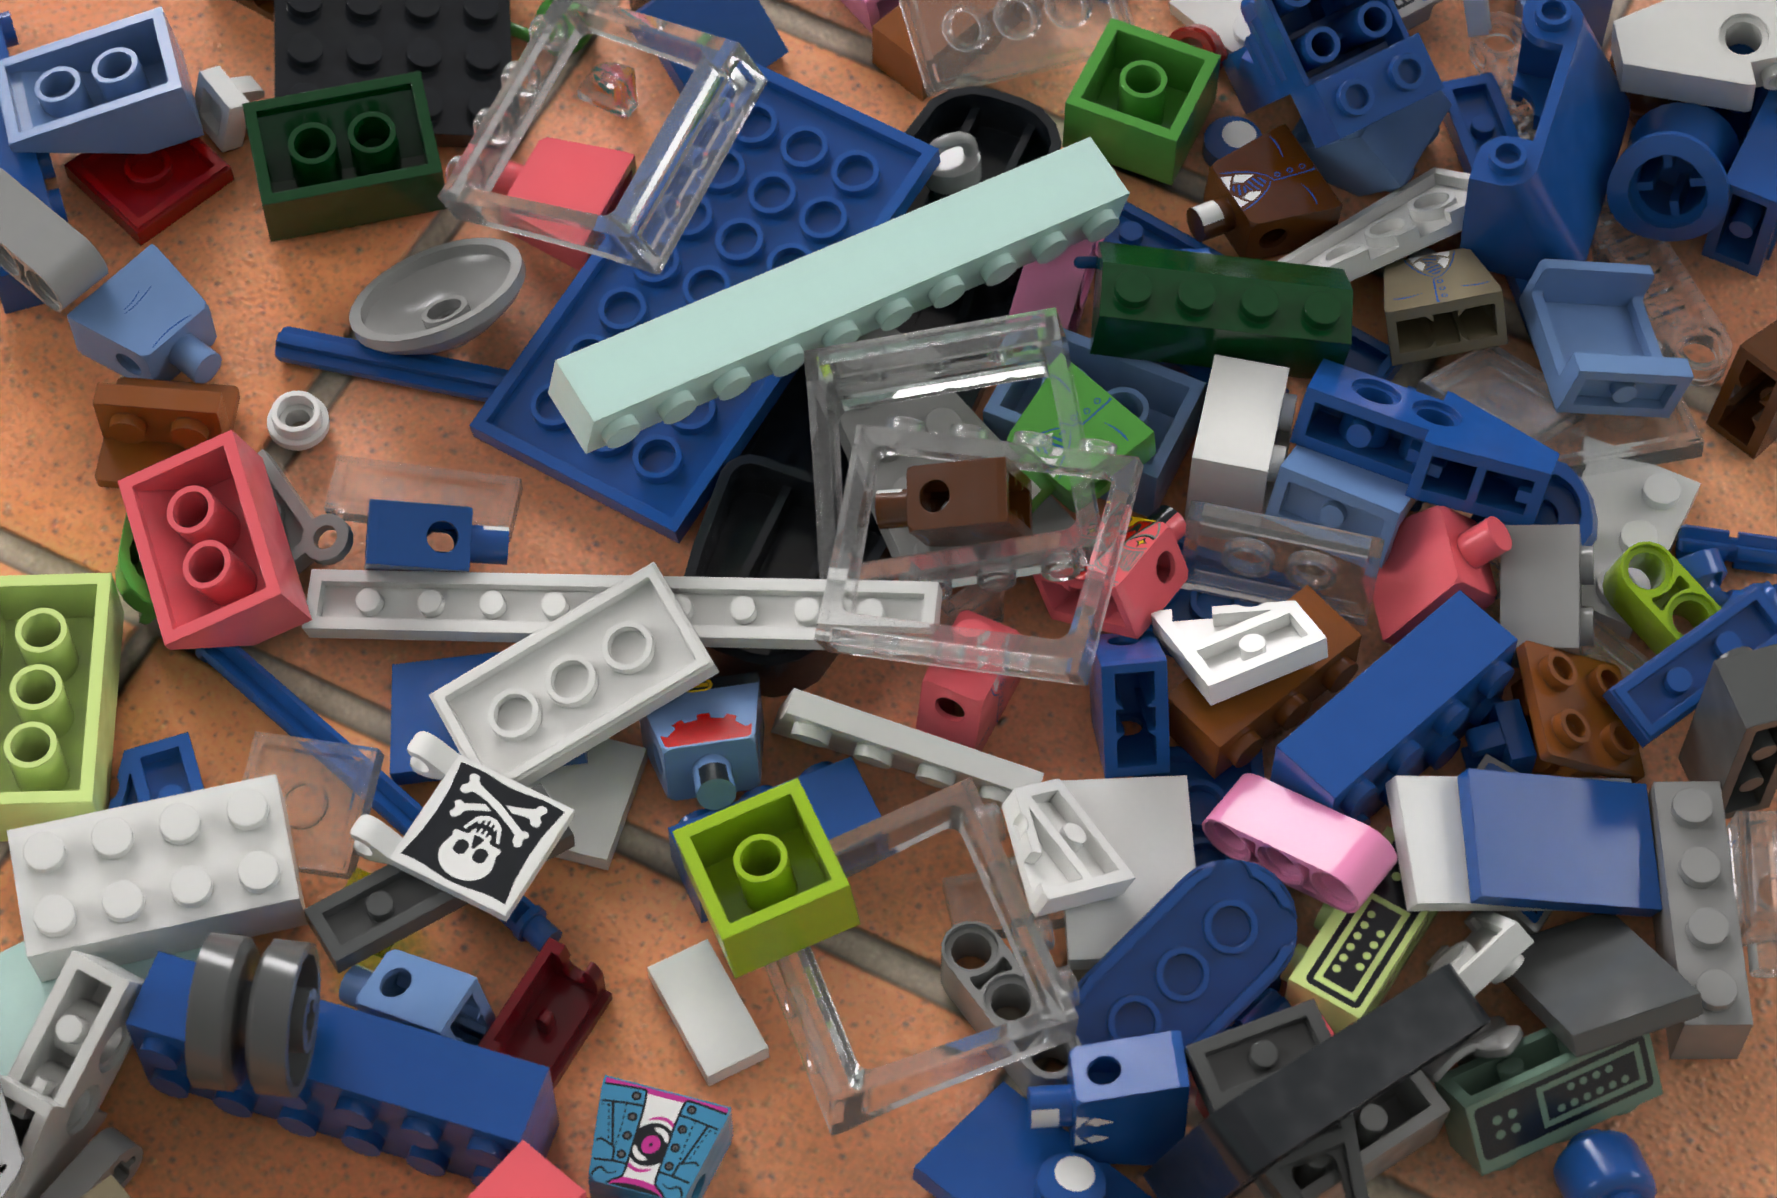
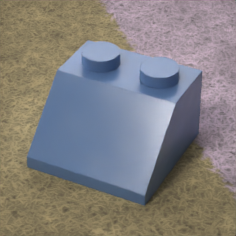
M1439 90L1340 140L1316 149L1302 118L1296 124L1292 134L1327 183L1357 196L1383 191L1393 192L1398 188H1402L1403 185L1411 180L1415 172L1414 167L1425 148L1439 134V125L1452 104L1444 93Z

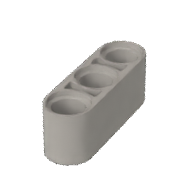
M0 168V266L54 311L61 312L108 274V267L99 251L85 236L5 170Z
M964 921L954 925L945 933L941 943V984L946 994L1026 1097L1028 1086L1066 1084L1069 1051L1076 1046H1081L1076 1033L996 931L989 925L978 921ZM974 956L982 959L986 964L977 969H966L959 966L956 962L963 957ZM1003 1007H1016L1021 1009L1026 1015L1017 1020H1005L996 1015L995 1012ZM1053 1057L1063 1062L1066 1067L1057 1072H1046L1040 1070L1034 1063L1042 1058Z

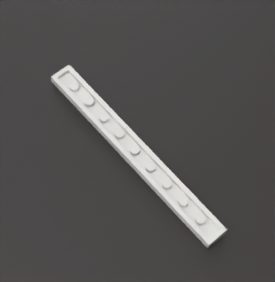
M312 569L306 600L312 620L302 624V629L310 638L517 643L630 575ZM664 576L704 647L937 653L943 591L939 582Z

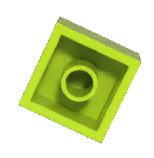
M798 778L672 831L685 870L735 979L860 925L850 884Z

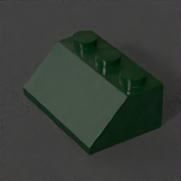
M421 71L242 103L262 207L271 242L448 209L443 171Z

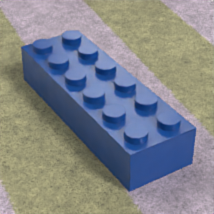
M158 951L125 1022L148 1081L155 1089L166 1095L176 1098H187L189 1093L213 1100L218 1108L234 1116L248 1118L252 1116V1113L276 1119L280 1126L294 1134L314 1137L319 1132L341 1139L346 1147L359 1154L377 1157L381 1152H385L406 1159V1162L411 1167L431 1176H443L447 1171L470 1178L476 1187L483 1182L522 1140L526 1141L546 1158L560 1124L549 1067L321 999L311 1066L304 1088L297 1098L255 1094L247 1074L234 1092L192 1088L186 1070L185 1031L189 993L196 962Z

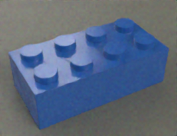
M1457 591L1276 746L1270 781L1369 826L1371 823L1370 818L1384 805L1389 808L1385 783L1394 776H1419L1429 766L1434 770L1440 769L1457 752L1461 745L1460 739L1465 736L1467 730L1488 724L1493 703L1504 701L1502 700L1504 688L1514 674L1511 663L1518 639L1462 591Z

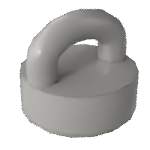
M961 131L947 133L930 143V145L939 149L941 160L925 184L930 190L940 194L952 195L980 182L982 177L981 156L976 139L971 134Z

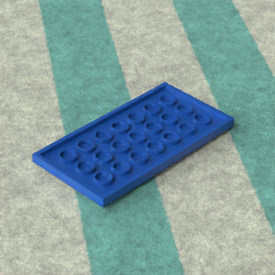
M735 53L469 426L474 437L663 536L680 543L711 498L721 470L729 461L740 456L798 369L782 377H776L774 374L757 380L751 383L743 393L732 399L723 401L718 397L701 404L689 416L679 422L665 424L662 421L643 429L633 440L621 447L609 448L606 445L585 454L548 394L555 360L904 215L940 164L939 149Z

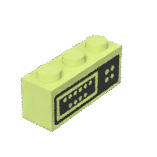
M1387 826L1382 835L1391 843L1396 851L1393 828ZM1398 859L1394 867L1355 913H1346L1324 903L1314 922L1313 927L1319 930L1309 948L1299 943L1295 947L1291 961L1281 973L1280 979L1288 982L1285 998L1291 1007L1314 998L1320 1013L1335 1034L1380 1006L1439 912L1407 911Z

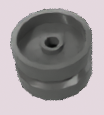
M220 933L209 934L203 942L196 961L186 1017L185 1060L187 1076L192 1088L234 1092L247 1074L255 1094L292 1098L299 1096L304 1088L311 1066L320 1009L321 975L316 944L274 939L260 957L258 948L251 937Z

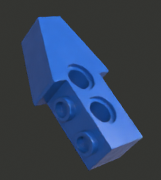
M1323 358L1307 386L1290 438L1291 443L1408 484L1405 494L1407 497L1486 518L1494 516L1502 522L1513 525H1534L1560 453L1455 393L1448 391L1444 400H1440Z

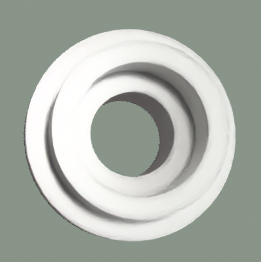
M305 391L284 393L273 403L267 416V428L271 439L278 446L293 451L306 450L316 446L325 438L330 427L329 414L325 405L315 396ZM300 421L307 422L306 424L301 425V426H297V427H292V426H291L292 424H294V423H296V422H300Z

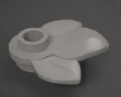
M1502 1016L1489 1017L1491 1021L1481 1030L1421 1069V1071L1431 1081L1438 1082L1456 1062L1458 1066H1461L1479 1057L1497 1058L1512 1054L1524 1034L1520 1026L1507 1025Z

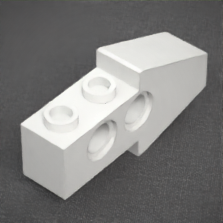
M1664 0L1614 20L1611 52L1620 91L1741 112L1751 111L1755 88L1764 87L1768 90H1777V0ZM1735 44H1744L1750 46L1755 52L1741 55L1734 53L1728 47Z
M72 950L8 1075H0V1085L24 1157L19 1175L3 1198H39L88 1144L108 1114L99 1108L133 1044L125 1022L145 980L105 958ZM6 1165L0 1167V1173L6 1169Z

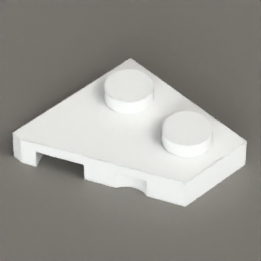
M1295 600L1265 602L1254 607H1244L1238 604L1212 606L1213 619L1173 621L1172 609L1151 613L1153 633L1211 706L1328 658L1327 637Z
M1059 778L1016 787L1002 804L1003 814L1028 905L1035 917L1121 896L1136 878Z

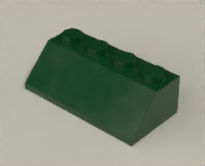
M1099 241L1096 258L1090 354L1212 368L1214 355L1217 354L1290 368L1289 377L1312 379L1323 358L1342 365L1346 361L1352 344L1353 288L1344 269Z

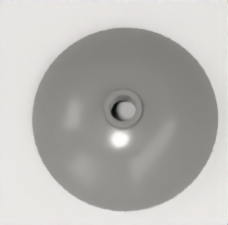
M495 238L462 239L426 249L390 267L362 290L355 299L349 313L351 328L356 339L361 344L387 354H433L459 348L486 331L512 305L525 280V263L519 250L513 244Z

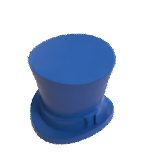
M1675 102L1661 105L1648 111L1637 121L1631 130L1628 148L1615 163L1608 179L1607 202L1614 218L1630 232L1658 241L1694 239L1718 226L1727 212L1730 200V186L1727 174L1740 150L1737 134L1730 123L1719 113L1706 106L1694 103Z

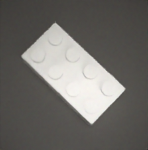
M276 774L7 830L26 955L41 982L58 979L72 950L105 958L119 966L155 958L158 951L174 954L202 948L203 942L210 933L253 937L309 925L304 913L306 908L286 803Z

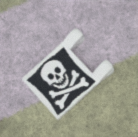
M420 731L413 737L407 747V752L412 756L410 766L414 772L427 778L441 780V782L404 837L371 815L364 814L360 816L350 831L351 837L355 840L354 850L358 855L367 860L390 864L507 922L575 817L574 809L458 754L436 736Z

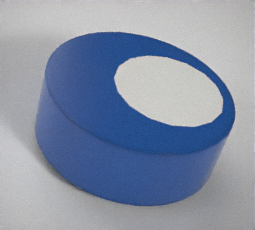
M1238 116L1219 118L1213 121L1205 131L1202 149L1203 158L1208 166L1211 167L1215 161L1262 136V133L1248 119Z
M1075 1152L1058 1153L1048 1158L1040 1167L1034 1187V1197L1104 1198L1107 1190V1181L1101 1167L1091 1158Z

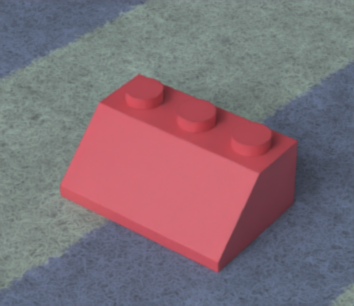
M233 430L118 480L164 646L169 650L254 646L312 620L263 458Z

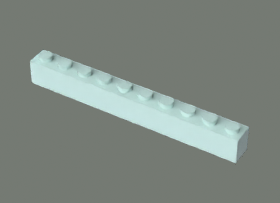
M1088 137L555 360L548 394L585 454L606 445L609 448L621 447L633 440L643 429L662 421L665 424H673L683 420L701 404L718 397L723 401L732 399L743 393L751 383L771 374H774L776 377L788 375L798 369L808 358L828 351L830 354L839 353L853 345L860 336L878 328H881L883 331L895 329L906 322L915 312L932 305L935 308L946 307L971 288L986 283L988 286L997 285L1009 278L1016 269L1034 261H1037L1039 264L1048 263L1060 256L1067 247L1085 239H1088L1089 242L1099 241L1112 233L1119 225L1120 214L1130 193L1093 139Z

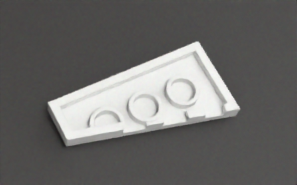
M1434 167L1403 185L1402 188H1398L1277 260V262L1344 269L1350 282L1459 233L1463 227L1470 174Z
M793 688L779 707L771 733L853 756L855 759L884 769L892 767L916 774L915 778L937 788L952 790L954 786L977 792L979 793L977 797L979 801L1002 809V804L1014 788L1042 782L1044 776L1043 772L796 688Z

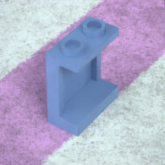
M1543 259L1539 262L1519 298V303L1556 412L1669 418L1692 382L1694 375L1687 358L1662 356L1643 303L1644 295L1655 278L1650 265L1563 259Z
M1296 445L1279 468L1263 521L1382 568L1390 555L1400 524L1410 510L1414 512L1419 511L1424 502L1405 496L1408 484Z

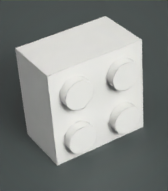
M1214 355L1191 461L1184 518L1187 527L1258 540L1262 516L1265 515L1279 468L1287 458L1291 428L1298 396L1286 393L1290 368Z

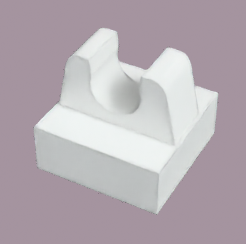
M219 65L199 71L195 101L203 130L223 153L243 146L247 126L242 103L262 99L265 92L252 76L229 78Z

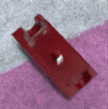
M549 937L478 1047L549 1067L554 1090L610 1004L612 993L606 991L603 972L594 962H590L585 971L579 969L570 961L569 957L571 955L566 945Z

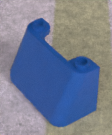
M1526 0L1522 14L1521 29L1523 32L1518 67L1512 85L1511 100L1522 102L1524 98L1531 105L1534 112L1532 130L1537 131L1533 141L1513 136H1500L1488 140L1477 152L1468 180L1460 248L1471 249L1490 272L1527 281L1530 280L1539 262L1543 259L1587 260L1606 198L1608 179L1617 161L1630 113V102L1626 93L1620 91L1616 74L1581 8L1573 0Z

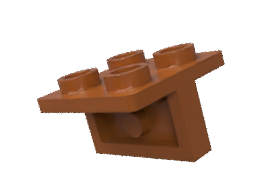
M129 377L119 378L116 384L97 383L92 404L103 435L95 472L98 486L119 488L118 480L233 430L240 401L238 388L232 385Z
M1528 640L1516 648L1522 679L1511 686L1513 700L1519 699L1537 753L1532 774L1572 778H1595L1601 775L1609 778H1631L1632 783L1642 779L1645 776L1639 751V743L1602 696L1608 689L1623 679L1620 668L1612 663L1583 655L1579 656Z

